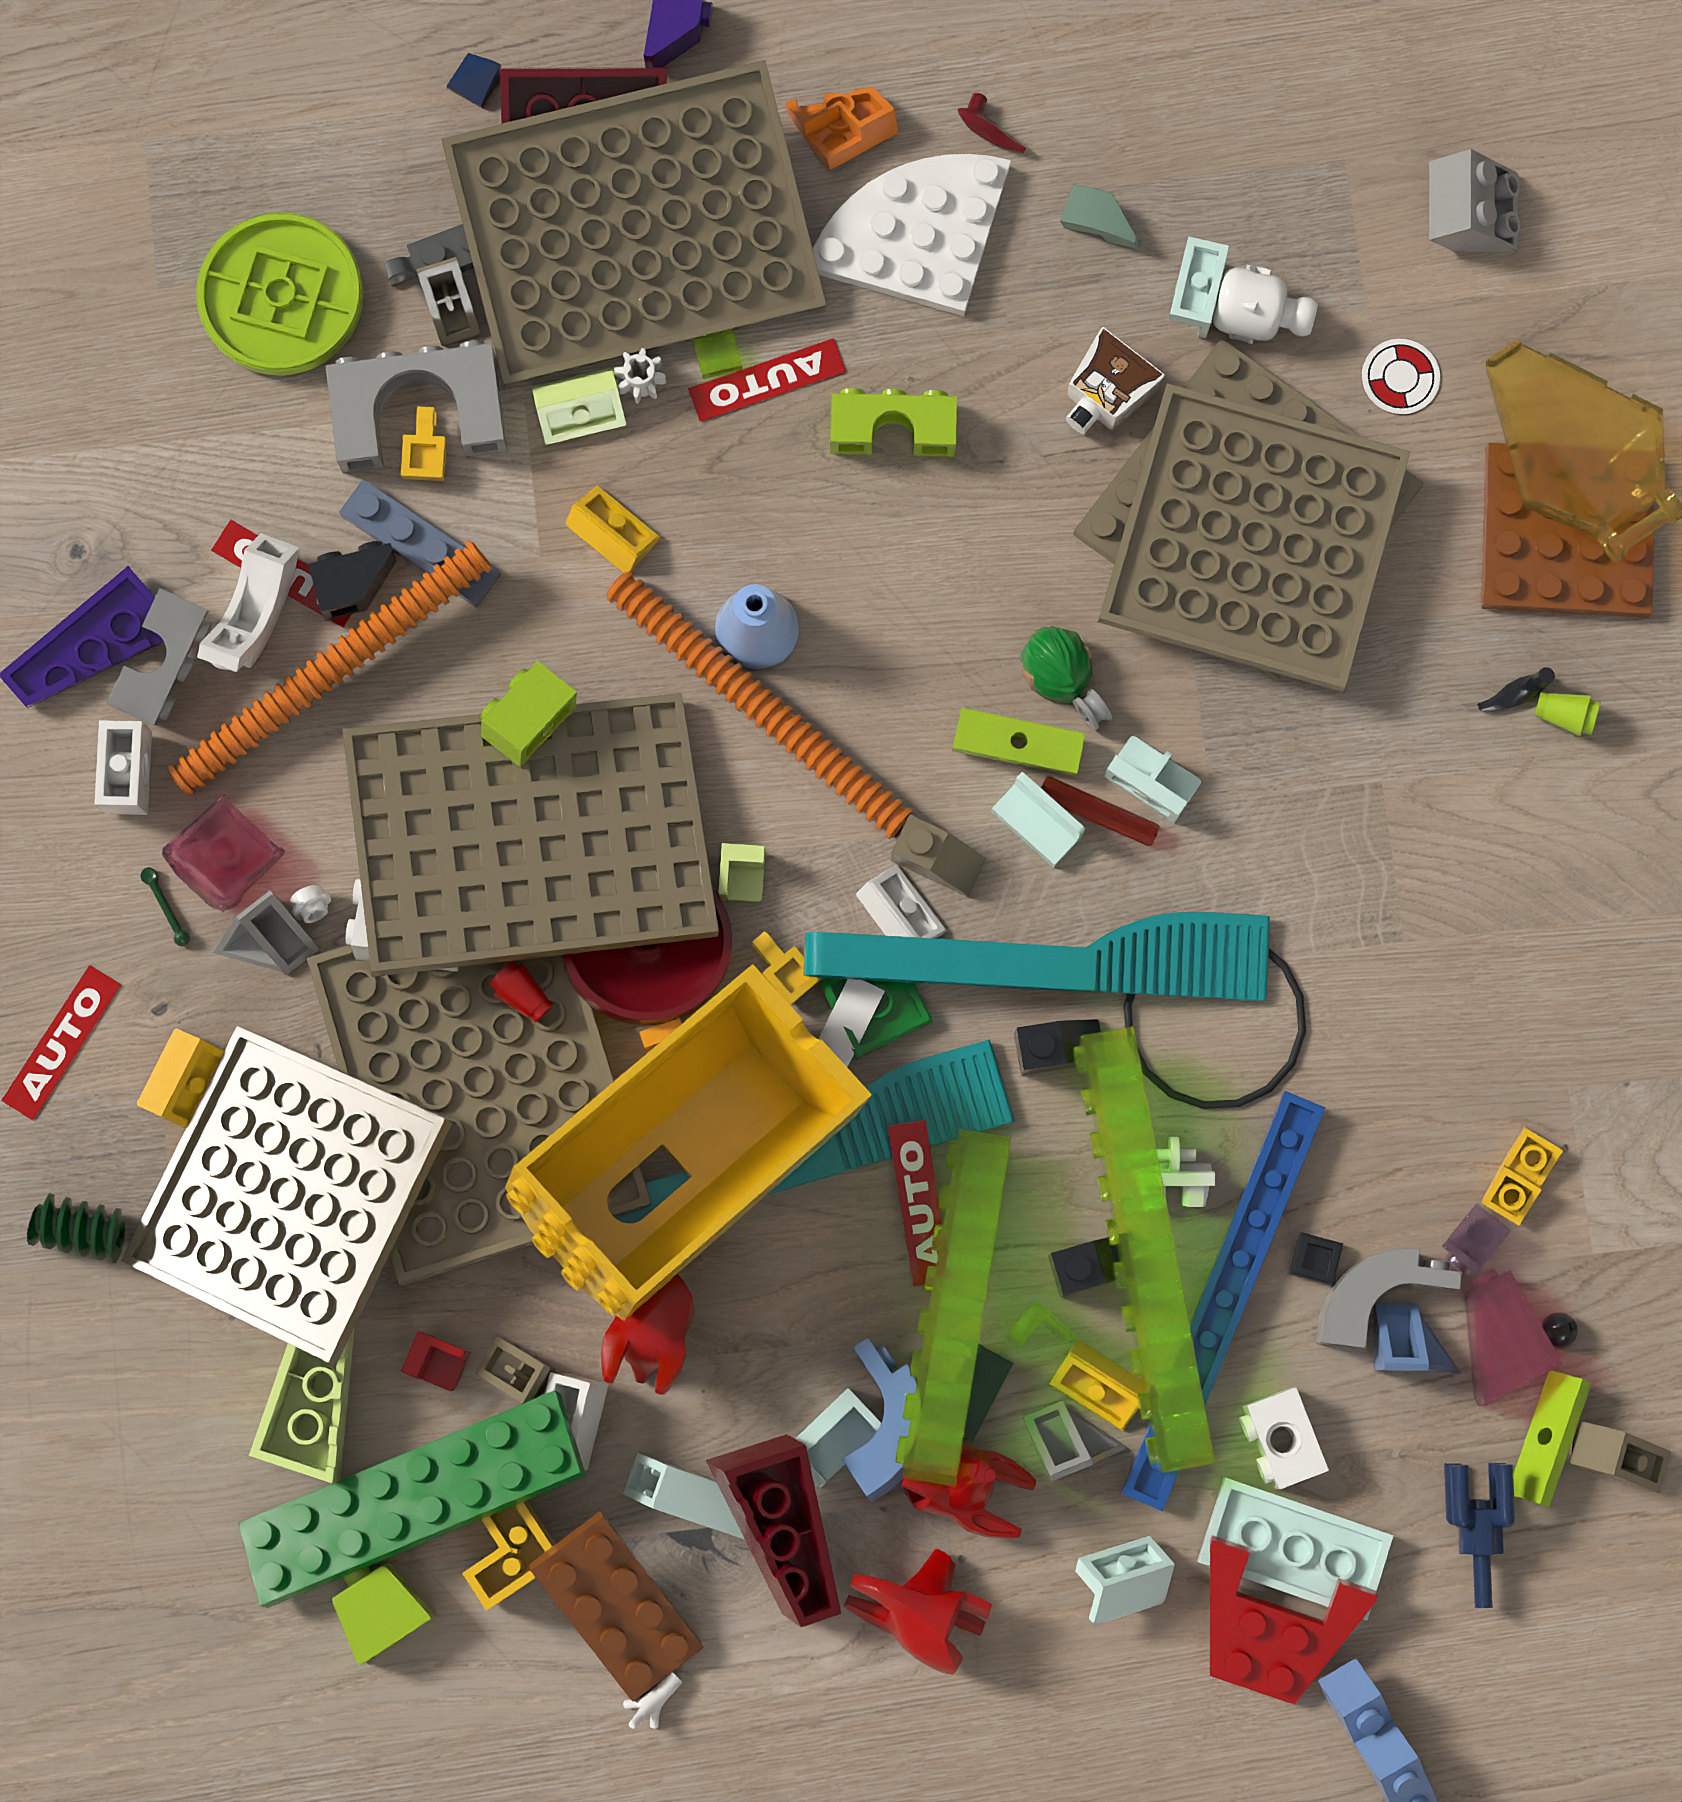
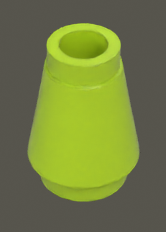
M1541 692L1535 717L1542 718L1578 736H1581V733L1592 735L1601 702L1591 700V695L1547 694Z

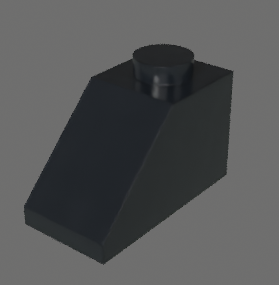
M1099 1019L1054 1021L1017 1027L1014 1032L1021 1076L1106 1062Z
M1131 1231L1076 1245L1048 1255L1060 1297L1143 1273Z

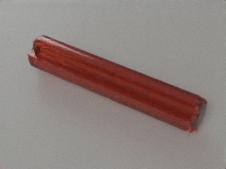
M1051 776L1046 777L1041 786V789L1065 810L1146 846H1151L1154 843L1160 826L1157 823Z

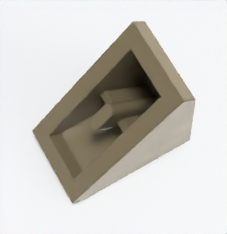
M454 257L416 269L441 346L481 334L457 258Z
M497 1336L475 1374L523 1404L542 1395L547 1386L550 1372H555L556 1369Z

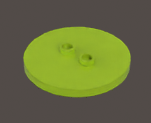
M285 212L268 213L249 218L224 233L207 253L199 271L196 287V302L201 322L208 336L220 352L247 370L276 376L298 374L311 370L336 355L353 335L361 317L364 300V287L358 264L343 239L331 228L313 218Z

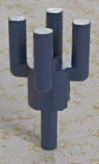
M1444 1463L1446 1520L1449 1524L1459 1529V1554L1473 1555L1475 1608H1493L1491 1555L1504 1554L1503 1528L1511 1527L1515 1522L1513 1465L1488 1463L1489 1499H1470L1468 1465Z

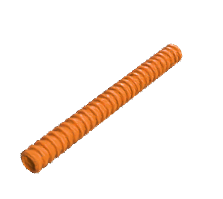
M466 541V548L462 551L459 548L454 550L456 554L454 557L446 556L444 558L445 563L442 566L434 565V572L431 574L425 572L422 575L424 577L422 581H413L412 585L414 587L410 590L407 588L401 590L402 596L399 598L393 596L390 605H381L382 611L378 614L375 612L369 614L370 620L367 622L361 620L358 629H349L350 635L346 638L341 635L338 638L339 643L335 646L332 643L327 646L328 651L324 654L321 651L317 653L318 659L314 662L309 659L306 662L307 667L305 669L297 668L295 670L297 675L293 678L289 675L285 677V684L281 686L277 683L274 686L275 691L273 693L265 692L263 694L265 699L261 702L258 699L253 701V708L245 707L242 710L243 715L241 717L233 716V723L230 725L224 723L221 725V732L213 731L210 734L211 739L209 741L203 739L200 741L201 747L198 749L192 747L189 750V756L185 757L182 755L178 758L179 763L177 765L173 763L168 765V773L173 781L186 795L193 796L195 794L194 789L197 786L200 788L205 787V780L208 778L214 780L217 777V771H226V765L229 762L235 764L238 762L237 756L240 754L246 756L249 747H258V741L261 738L264 740L270 738L269 732L272 730L278 732L281 723L288 724L291 722L289 717L293 714L295 716L301 714V708L304 706L310 708L312 706L310 701L314 698L318 701L322 699V692L326 690L330 693L333 690L332 685L336 682L339 685L344 682L342 677L346 674L350 677L354 675L353 669L357 666L362 669L365 666L364 661L366 659L371 661L375 659L374 653L378 650L383 653L386 650V644L389 642L392 645L397 642L395 638L398 635L404 637L407 635L406 629L410 626L415 629L418 626L416 622L420 619L423 621L427 620V614L430 611L434 613L439 611L438 605L441 603L447 605L450 602L448 600L450 596H459L460 592L458 590L462 587L465 589L471 587L469 584L471 580L479 581L481 579L479 574L483 571L486 573L491 572L492 569L490 568L491 564L474 542Z
M632 571L621 574L614 581L607 592V601L610 603L616 602V607L619 611L626 610L627 618L630 620L635 618L637 620L636 625L639 628L645 626L647 628L646 634L649 636L655 635L657 637L656 642L659 645L665 643L667 645L666 651L669 653L675 652L676 659L679 662L685 660L686 668L689 670L694 668L698 678L705 677L706 685L709 687L714 685L716 687L715 692L718 695L724 693L726 695V702L729 704L734 702L736 704L735 709L738 712L744 710L746 712V719H754L756 721L755 726L758 729L764 727L766 729V736H774L776 738L775 743L778 746L784 744L786 746L785 752L788 754L794 753L796 755L795 760L798 763L804 761L806 763L805 769L808 771L814 770L816 772L815 777L818 780L824 778L826 780L825 786L828 788L834 787L836 789L835 794L838 797L844 795L846 797L845 803L848 805L854 804L856 806L855 811L858 814L864 812L866 814L865 820L868 822H876L875 828L878 831L884 829L886 831L885 836L888 839L895 838L902 831L909 815L913 814L914 810L912 808L905 809L902 806L903 801L901 799L894 800L892 798L893 792L890 790L885 792L882 789L883 784L881 782L875 784L872 781L873 775L862 773L863 767L861 765L855 767L850 756L846 758L842 756L843 750L841 748L835 750L830 739L826 741L822 739L823 733L821 731L814 732L812 730L813 725L810 722L803 723V716L801 714L794 715L792 713L793 708L790 705L783 706V699L780 697L775 699L770 688L764 690L762 688V681L757 680L755 682L751 672L744 673L743 665L740 663L735 665L733 663L734 658L731 655L724 656V649L720 646L715 648L713 646L714 641L711 638L705 640L703 638V631H695L693 629L694 624L691 621L685 623L683 621L684 615L681 613L675 614L674 607L671 604L665 606L664 598L661 596L655 597V592L652 588L645 589V583L641 579L636 581L634 579L635 574Z

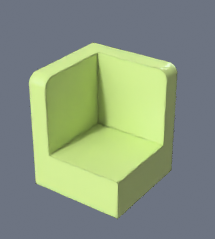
M722 843L718 895L722 901L760 903L762 901L765 846Z

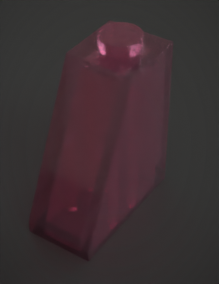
M1495 1268L1473 1278L1472 1282L1475 1287L1464 1293L1473 1393L1478 1406H1487L1563 1364L1511 1270L1498 1274Z

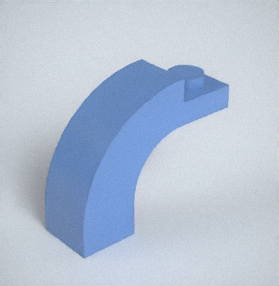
M869 1338L853 1348L882 1392L884 1398V1417L874 1437L842 1460L869 1501L873 1503L893 1489L904 1478L906 1470L914 1464L920 1448L915 1446L920 1428L925 1427V1410L920 1389L908 1365L906 1364L894 1373H891L890 1370L897 1365L883 1344L875 1349Z

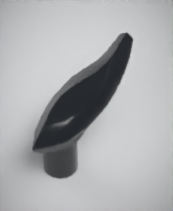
M1543 667L1535 674L1520 677L1507 684L1495 696L1478 703V709L1480 711H1495L1524 704L1537 697L1546 686L1553 682L1555 673L1551 668Z

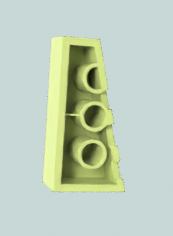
M354 1329L337 1365L326 1362L290 1343L287 1344L249 1456L332 1484L341 1480Z

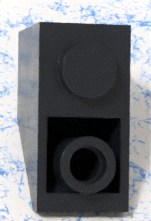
M382 541L367 542L360 545L356 552L342 555L339 551L328 552L318 556L317 562L308 564L320 611L325 621L367 611L397 561L391 543L383 545Z

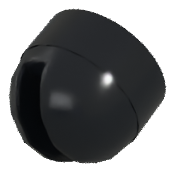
M1561 1312L1546 1316L1540 1326V1334L1544 1342L1555 1348H1562L1572 1344L1578 1332L1574 1319L1568 1314ZM1569 1324V1332L1552 1337L1550 1329Z

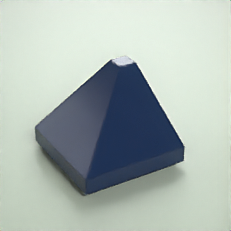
M468 53L447 84V89L482 108L500 81L501 64Z

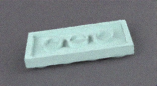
M1224 1477L1197 1562L1210 1566L1211 1535L1249 1547L1250 1555L1242 1575L1243 1578L1328 1607L1338 1578L1377 1591L1394 1535ZM1370 1610L1364 1616V1620H1368Z

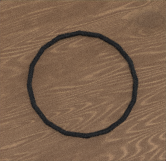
M1269 948L1268 958L1282 969L1296 997L1298 1032L1287 1063L1266 1086L1239 1099L1203 1101L1172 1090L1148 1068L1134 1040L1132 1004L1135 994H1127L1124 1002L1126 1042L1142 1074L1168 1097L1202 1109L1241 1107L1272 1092L1295 1066L1306 1034L1304 996L1288 964Z

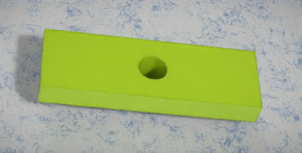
M961 707L952 751L1076 777L1086 733ZM1022 738L1026 742V746L1022 749H1017L1012 746L1011 740Z
M1549 1370L1513 1474L1514 1497L1547 1508L1550 1507L1592 1383L1582 1378Z

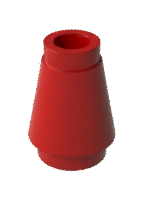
M514 961L508 962L488 984L495 991L493 996L527 1018H530L534 1023H537L553 1006L524 964L519 966Z

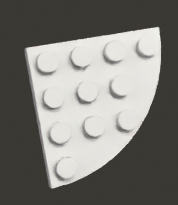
M947 154L913 161L882 174L853 194L835 212L822 230L813 247L819 275L964 317L1009 172L1011 160L988 155Z

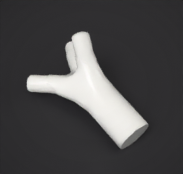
M673 1672L663 1678L647 1694L633 1702L631 1699L623 1702L625 1709L640 1708L629 1722L631 1729H635L649 1715L650 1727L653 1729L658 1728L662 1706L683 1683Z

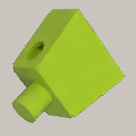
M390 1563L382 1565L373 1572H371L369 1567L344 1576L343 1578L349 1587L332 1598L350 1648L359 1666L436 1617L433 1610Z

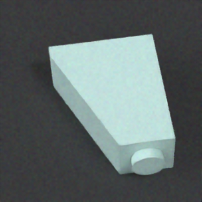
M637 1452L623 1495L653 1509L744 1539L716 1480Z

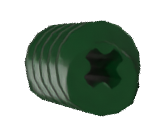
M50 1193L43 1204H38L33 1210L27 1229L28 1245L35 1246L40 1241L43 1248L51 1250L57 1245L59 1251L69 1253L74 1248L76 1255L85 1257L91 1251L93 1259L103 1260L108 1254L111 1263L118 1261L125 1238V1222L122 1220V1209L116 1208L111 1218L108 1219L105 1214V1205L99 1204L95 1213L89 1215L88 1202L82 1201L75 1212L72 1211L71 1198L65 1197L61 1206L57 1208L55 1207V1195Z

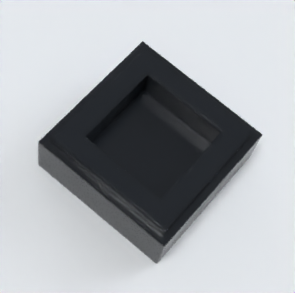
M1300 1232L1289 1275L1333 1286L1343 1243Z

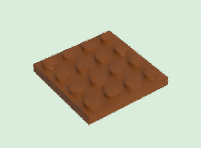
M1488 443L1485 449L1481 609L1649 618L1652 615L1656 452Z

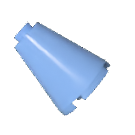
M751 584L733 594L722 605L716 618L715 633L719 646L724 649L723 654L725 656L731 655L734 658L733 663L735 665L740 663L745 669L761 670L783 663L793 652L799 636V622L793 606L784 596L765 586Z

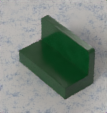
M975 1342L934 1421L973 1441L1013 1363Z

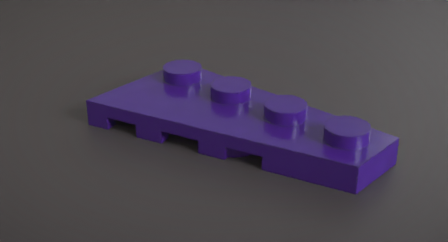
M127 566L2 670L0 678L25 707L29 708L163 643V639L157 633L142 627L155 596L131 568Z

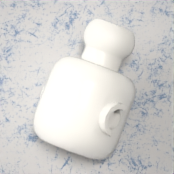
M1247 264L1246 268L1234 267L1224 273L1212 320L1214 326L1219 331L1229 334L1230 339L1241 340L1253 344L1254 340H1271L1276 336L1279 327L1287 328L1294 335L1303 337L1311 334L1318 303L1310 297L1288 298L1287 285L1283 279L1271 275L1270 269Z

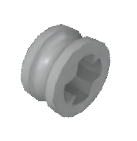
M1090 688L1086 691L1084 699L1077 697L1073 700L1074 707L1079 716L1092 731L1095 732L1099 729L1101 721L1109 722L1112 720L1108 707L1093 689Z

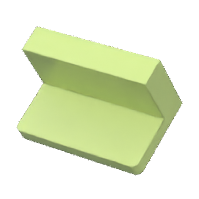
M605 368L532 387L546 445L626 426L612 368Z

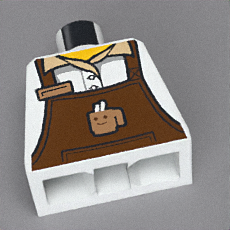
M1102 327L1069 383L1067 395L1077 405L1065 419L1074 430L1081 434H1085L1096 420L1113 430L1161 389L1165 374Z

